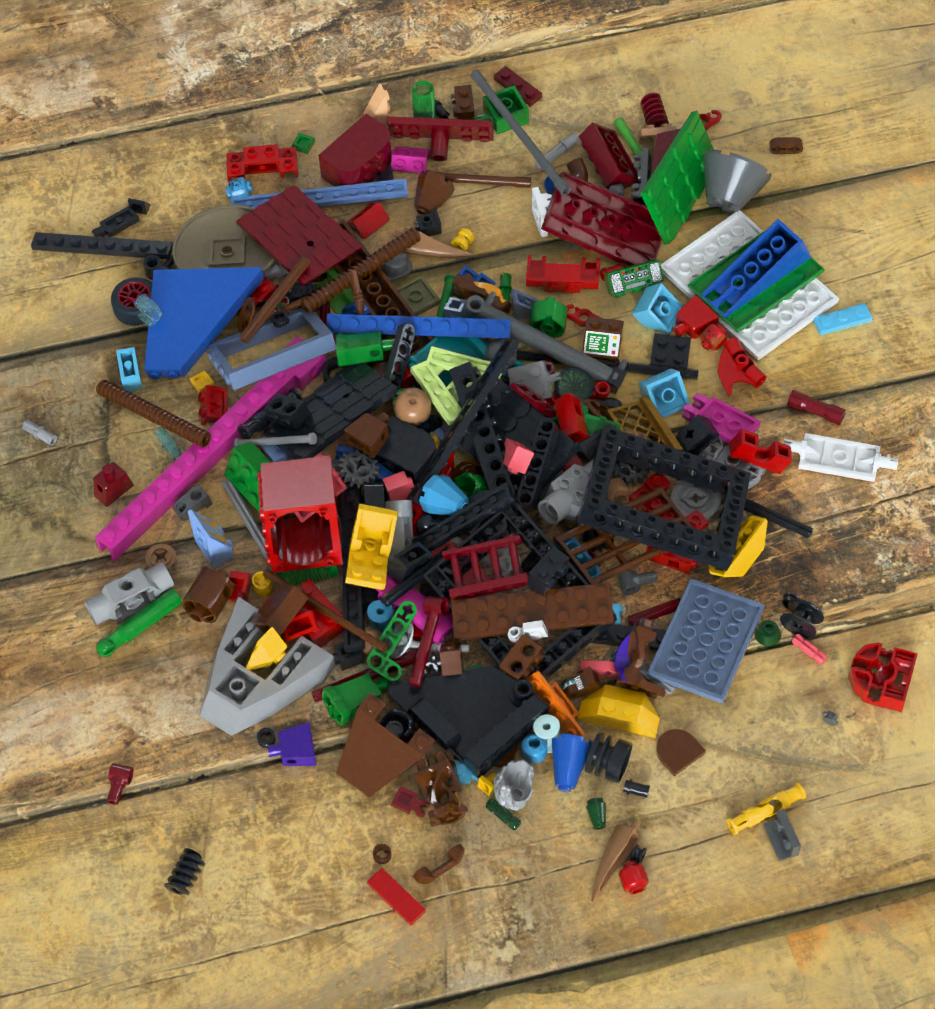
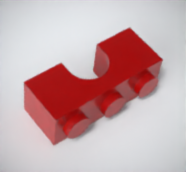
M741 429L730 441L731 457L781 474L792 462L790 446L774 441L768 447H759L758 434L745 429Z

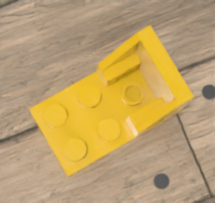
M359 504L350 540L345 583L380 590L385 589L388 557L392 546L398 511Z

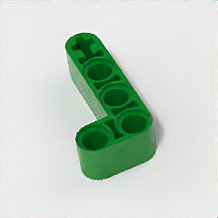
M405 601L399 606L379 638L381 642L385 639H390L393 643L392 647L385 652L374 647L367 658L368 666L390 681H397L402 676L401 667L389 658L416 617L417 607L411 601ZM410 605L412 606L413 613L407 614L405 619L409 621L405 623L404 620L397 618V616L400 614L403 617L405 613L403 608H408ZM395 622L403 624V630L399 633L392 631V625ZM374 656H379L382 659V663L378 667L371 665V659ZM392 666L399 669V674L394 678L388 676V669Z

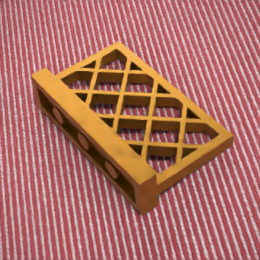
M648 395L641 396L638 402L607 410L606 414L610 421L621 424L620 431L626 432L623 430V426L634 429L629 434L634 435L636 431L646 434L645 439L650 435L657 438V443L683 451L680 443ZM637 408L640 412V416L631 413L630 410ZM614 414H621V415H624L625 417H624V419L622 420V419L616 418V417L614 416ZM629 417L638 421L636 424L627 422L626 419ZM639 422L646 423L649 429L638 426Z

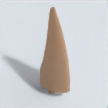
M404 227L403 232L395 230L394 237L396 238L402 233L405 234V231H409V228ZM419 231L421 241L416 242L415 245L404 251L436 257H471L472 255L469 252L437 241Z
M633 820L630 827L620 824L616 825L597 871L592 902L595 903L608 882L631 856L635 846L638 844L640 836L637 830L641 825L638 821Z

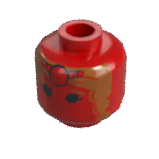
M718 323L716 325L709 324L700 334V339L702 340L700 344L707 351L710 349L717 351L727 341V331Z

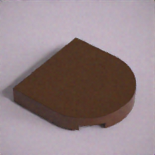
M681 729L666 731L657 742V756L673 776H676L706 753V750L690 733Z

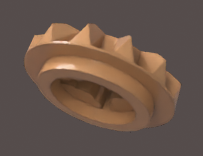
M167 544L152 546L145 556L146 564L150 568L162 562L168 569L173 567L174 562L177 561L175 550ZM157 556H159V557H163V556H164L165 561L160 560V561L158 562Z

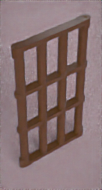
M661 486L652 489L651 492L622 504L636 508L660 496L665 504L647 513L659 516L671 510L676 516L671 521L693 527ZM584 524L553 537L555 543L569 557L570 562L589 585L600 584L624 571L631 570L632 567L656 555L664 553V550L653 547V549L627 561L621 553L641 543L629 540L616 547L611 538L617 535L605 533L596 528L593 529L599 535L598 537L570 550L564 543L565 541L593 528ZM603 542L610 549L582 564L575 557ZM614 556L621 563L594 578H591L586 571Z

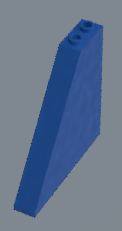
M261 267L154 270L144 367L148 377L153 379L185 377L208 349L207 345L213 343L242 307L245 300L251 296L264 280L265 275Z

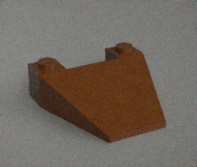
M372 693L367 695L355 712L336 772L337 775L367 797H371L416 765V762L423 759L436 741L424 731L418 729L410 742L406 744L375 721L386 704Z

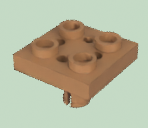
M662 124L659 128H655L654 125H645L638 132L639 139H653V150H655L657 134L676 130L677 126L672 127V124Z

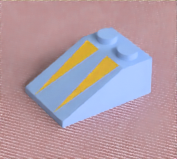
M189 510L188 515L195 542L213 569L234 558L232 552L234 546L229 539L226 540L224 538L225 534L221 526H216L213 520L193 510Z

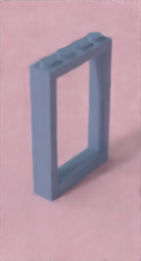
M302 307L288 314L290 322L284 325V327L283 325L281 328L280 326L279 328L275 327L273 320L264 322L249 343H244L240 340L239 337L242 333L239 332L207 345L209 349L207 356L215 369L218 370L221 378H224L226 385H230L233 390H236L335 350L336 344L333 334L313 310L309 314ZM305 325H308L317 335L234 369L225 358Z

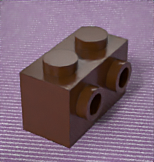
M454 86V93L451 94L452 104H455L453 116L461 120H472V117H475L472 86Z

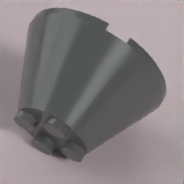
M706 150L703 154L706 204L712 207L718 206L725 213L731 214L732 211H740L772 177L771 173L769 175L766 173L767 169L764 166L741 155L731 152L730 155L721 154V150Z

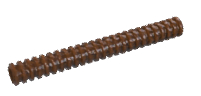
M414 228L405 231V234L402 233L396 237V240L393 239L391 242H388L387 245L379 248L378 251L370 254L369 257L361 260L360 263H356L351 269H347L342 275L333 278V281L324 284V287H320L319 290L310 293V296L301 299V306L307 313H312V310L315 311L317 307H321V304L324 305L326 301L329 302L331 298H335V295L338 296L340 292H344V289L347 290L349 286H352L350 270L357 269L358 278L361 281L362 277L365 278L367 274L370 275L371 271H376V269L388 263L389 259L393 260L398 254H402L407 248H411L416 242H420V234Z
M105 379L101 380L96 387L97 394L202 448L206 447L211 440V434L208 431Z

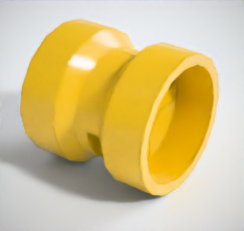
M461 228L457 233V237H454L451 241V246L467 251L469 244L474 241L475 236L470 230Z
M259 571L252 577L254 592L259 597H267L273 592L272 581L262 575L263 571Z

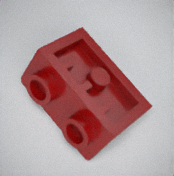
M206 385L203 391L199 392L198 402H200L198 417L201 418V425H205L208 420L217 422L228 411L227 388Z

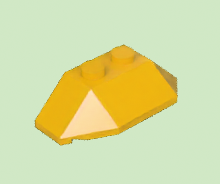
M751 515L747 518V521L742 522L735 555L728 570L708 565L710 574L722 577L744 576L764 549L767 519Z
M273 627L257 641L245 667L248 670L255 671L267 668L273 663L277 665L285 657L286 653L284 651L287 645Z
M604 685L601 689L582 700L579 709L580 714L577 716V721L656 738L660 717L645 693L611 685Z

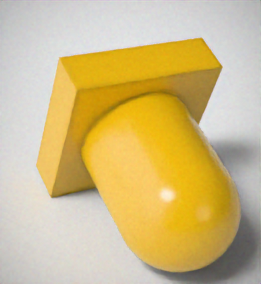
M495 772L490 773L486 778L481 776L478 780L477 787L489 797L493 794L494 777L497 774Z

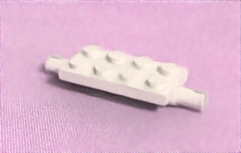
M805 433L804 440L801 442L784 438L783 444L790 446L792 452H797L801 455L798 469L875 482L876 471L879 467L897 469L898 458L881 456V446Z

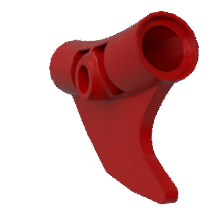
M730 338L724 343L717 373L727 395H732V388L736 382L747 383L754 388L760 387L765 382L767 376L751 360L739 339Z

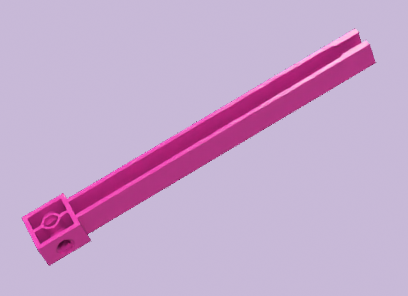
M297 336L285 348L304 340ZM323 354L261 379L207 430L211 434V440L206 447L202 448L193 443L95 536L98 549L103 552L106 548H109L111 559L116 561L175 502L185 495L235 447L234 440L242 438L237 430L240 424L244 425L249 421L250 417L262 411L277 394L286 395L290 389H295L296 387L303 391L322 372L323 365L326 363L325 355Z

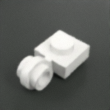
M543 620L523 623L522 628H510L508 638L511 642L516 643L521 635L524 634L532 640H539L548 637V630Z

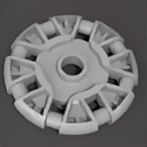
M718 437L699 454L700 457L750 472L748 489L761 481V475H764L766 471L764 468L731 457L730 444L724 446L723 443L725 441ZM730 458H734L738 462L735 464H731L727 460Z

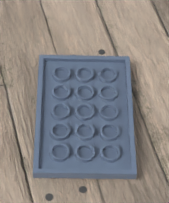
M691 578L648 670L647 676L723 704L765 609V605Z

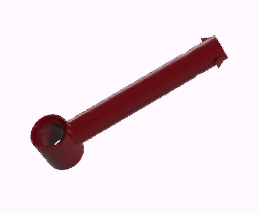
M427 596L424 600L423 610L428 616L411 673L410 686L417 688L421 686L439 617L446 616L449 611V600L447 598Z

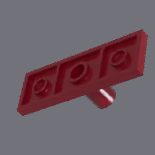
M387 117L388 130L393 138H431L430 159L434 161L447 160L449 139H461L465 142L479 140L480 142L494 141L493 121Z

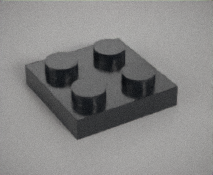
M654 333L650 365L652 364L653 366L654 364L655 366L657 364L659 367L660 365L661 367L666 365V368L667 366L668 368L673 366L675 369L676 367H680V369L682 367V370L687 368L691 337Z

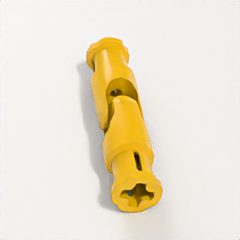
M796 782L793 787L762 800L759 805L746 808L738 816L732 819L727 818V826L735 836L746 827L751 828L765 818L775 815L777 811L785 810L791 806V803L799 799H805V790L799 782ZM775 800V803H776L775 809H774L773 806L769 803V801Z

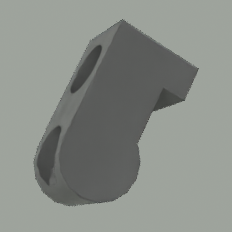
M198 484L175 502L173 510L185 521L189 519V510L198 512L203 507L208 508L213 503L209 495Z

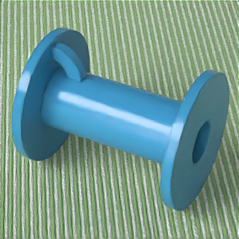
M381 600L372 602L367 609V615L370 619L369 627L373 626L374 629H379L382 634L392 619V606L385 607Z

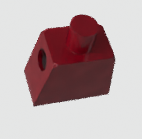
M115 462L104 465L102 471L93 478L94 496L106 507L134 486L127 473Z

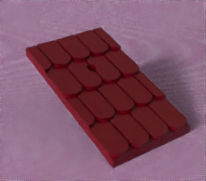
M564 171L559 174L571 188V191L568 195L563 196L556 187L554 188L549 208L541 227L542 230L628 266L656 259L662 239L647 206Z
M294 185L286 188L280 194L273 196L264 204L257 206L254 210L236 220V224L288 272L292 270L302 256L307 257L311 263L297 280L303 286L362 249V246L346 230L339 226L314 201L309 199Z

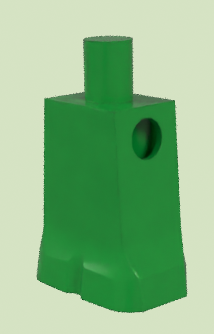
M381 332L336 334V352L339 367L384 360V351L392 349L394 339L382 340Z
M365 674L340 685L323 688L322 699L330 718L343 727L354 718L355 712L369 693L380 699L381 692L389 688V682L385 677L373 682L369 674Z

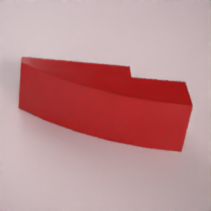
M313 610L293 618L280 636L284 643L320 628Z

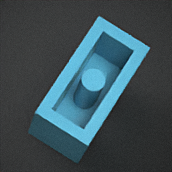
M135 347L116 350L123 389L129 392L142 390Z

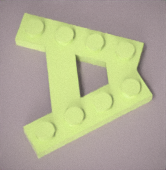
M431 346L428 359L412 366L410 372L448 426H450L462 408L458 404L459 398L453 381L446 387L439 378V375L443 370L449 371V369L470 361L474 367H478L482 377L490 361ZM469 382L466 387L471 386L473 382Z

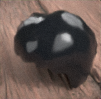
M400 708L391 709L379 723L403 742H407L414 735L415 721L413 716L406 710Z

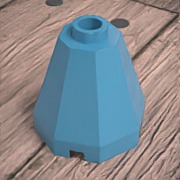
M437 474L433 475L426 482L422 489L425 492L424 497L420 496L419 500L423 511L429 514L452 516L469 505L467 496L450 477L444 474H440V476Z

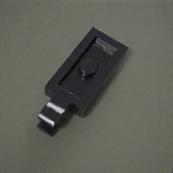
M128 206L99 222L100 227L93 229L92 233L97 237H105L106 235L112 237L139 222V216Z

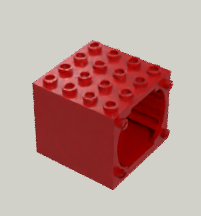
M331 456L262 463L261 471L257 472L260 518L262 519V531L265 537V550L268 553L266 554L267 564L272 565V572L343 565ZM295 511H311L319 514V516L313 514L303 523L297 517L296 519L288 517L287 520H284L283 515Z

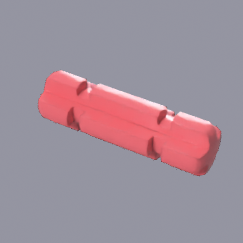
M796 634L793 637L792 643L797 647L800 646V649L812 659L815 658L814 661L822 665L826 661L827 655L822 651L819 652V649L810 641L804 640L801 634Z

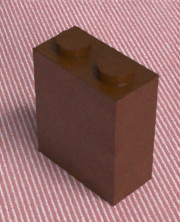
M278 584L250 622L264 634L273 627L278 635L281 636L308 600V597L304 595L305 591L298 585Z

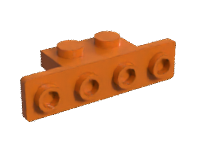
M538 670L528 676L527 680L532 684V689L551 706L549 713L558 719L565 734L585 737L586 734L574 719L580 713L555 681L549 685Z

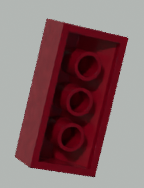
M592 122L579 135L582 147L589 154L588 158L595 165V170L601 176L602 183L607 189H610L611 185L622 184L625 189L635 183H641L638 180L637 170L634 168L630 157L614 130Z

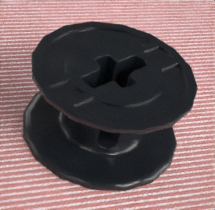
M791 599L788 602V607L792 613L782 614L780 616L781 624L794 635L801 634L805 639L815 637L816 629L812 624H820L824 621L822 611L806 600Z

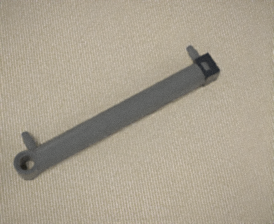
M493 291L485 301L477 295L468 298L465 307V314L468 318L511 320L510 337L570 368L583 369L597 382H607L610 385V392L614 394L618 392L627 373L624 371L628 363L627 360L623 359L618 367L615 366L614 369L491 306L496 296V293ZM471 306H477L479 309H472Z

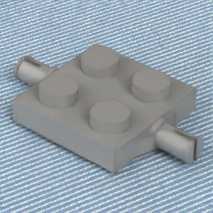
M545 361L507 369L510 379L509 387L511 383L524 384L542 399L552 398L551 382L562 380L560 372L551 375L548 373Z

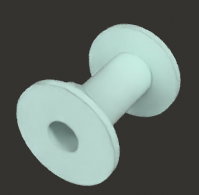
M545 714L536 719L533 729L538 737L546 739L548 753H552V738L554 736L561 738L559 733L560 723L553 715Z

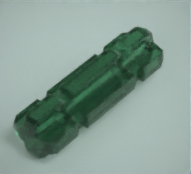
M490 798L487 801L486 808L489 811H494V815L505 824L508 823L512 830L518 829L521 825L520 819L516 816L513 817V814L505 807L499 805L498 801L494 798Z

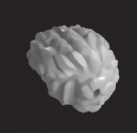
M523 759L516 762L513 760L507 762V766H502L494 777L496 800L501 806L515 811L525 807L526 801L531 799V794L534 791L532 787L534 768Z

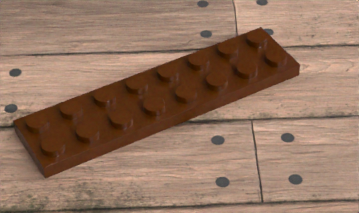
M610 583L549 589L544 596L536 591L451 600L455 641L508 635L512 627L522 628L523 623L543 620L548 631L614 624Z

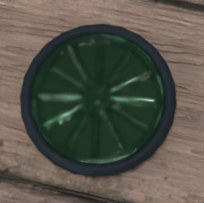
M572 367L560 372L562 380L555 381L554 384L555 392L559 398L568 393L585 400L592 396L594 389L593 380L586 371Z

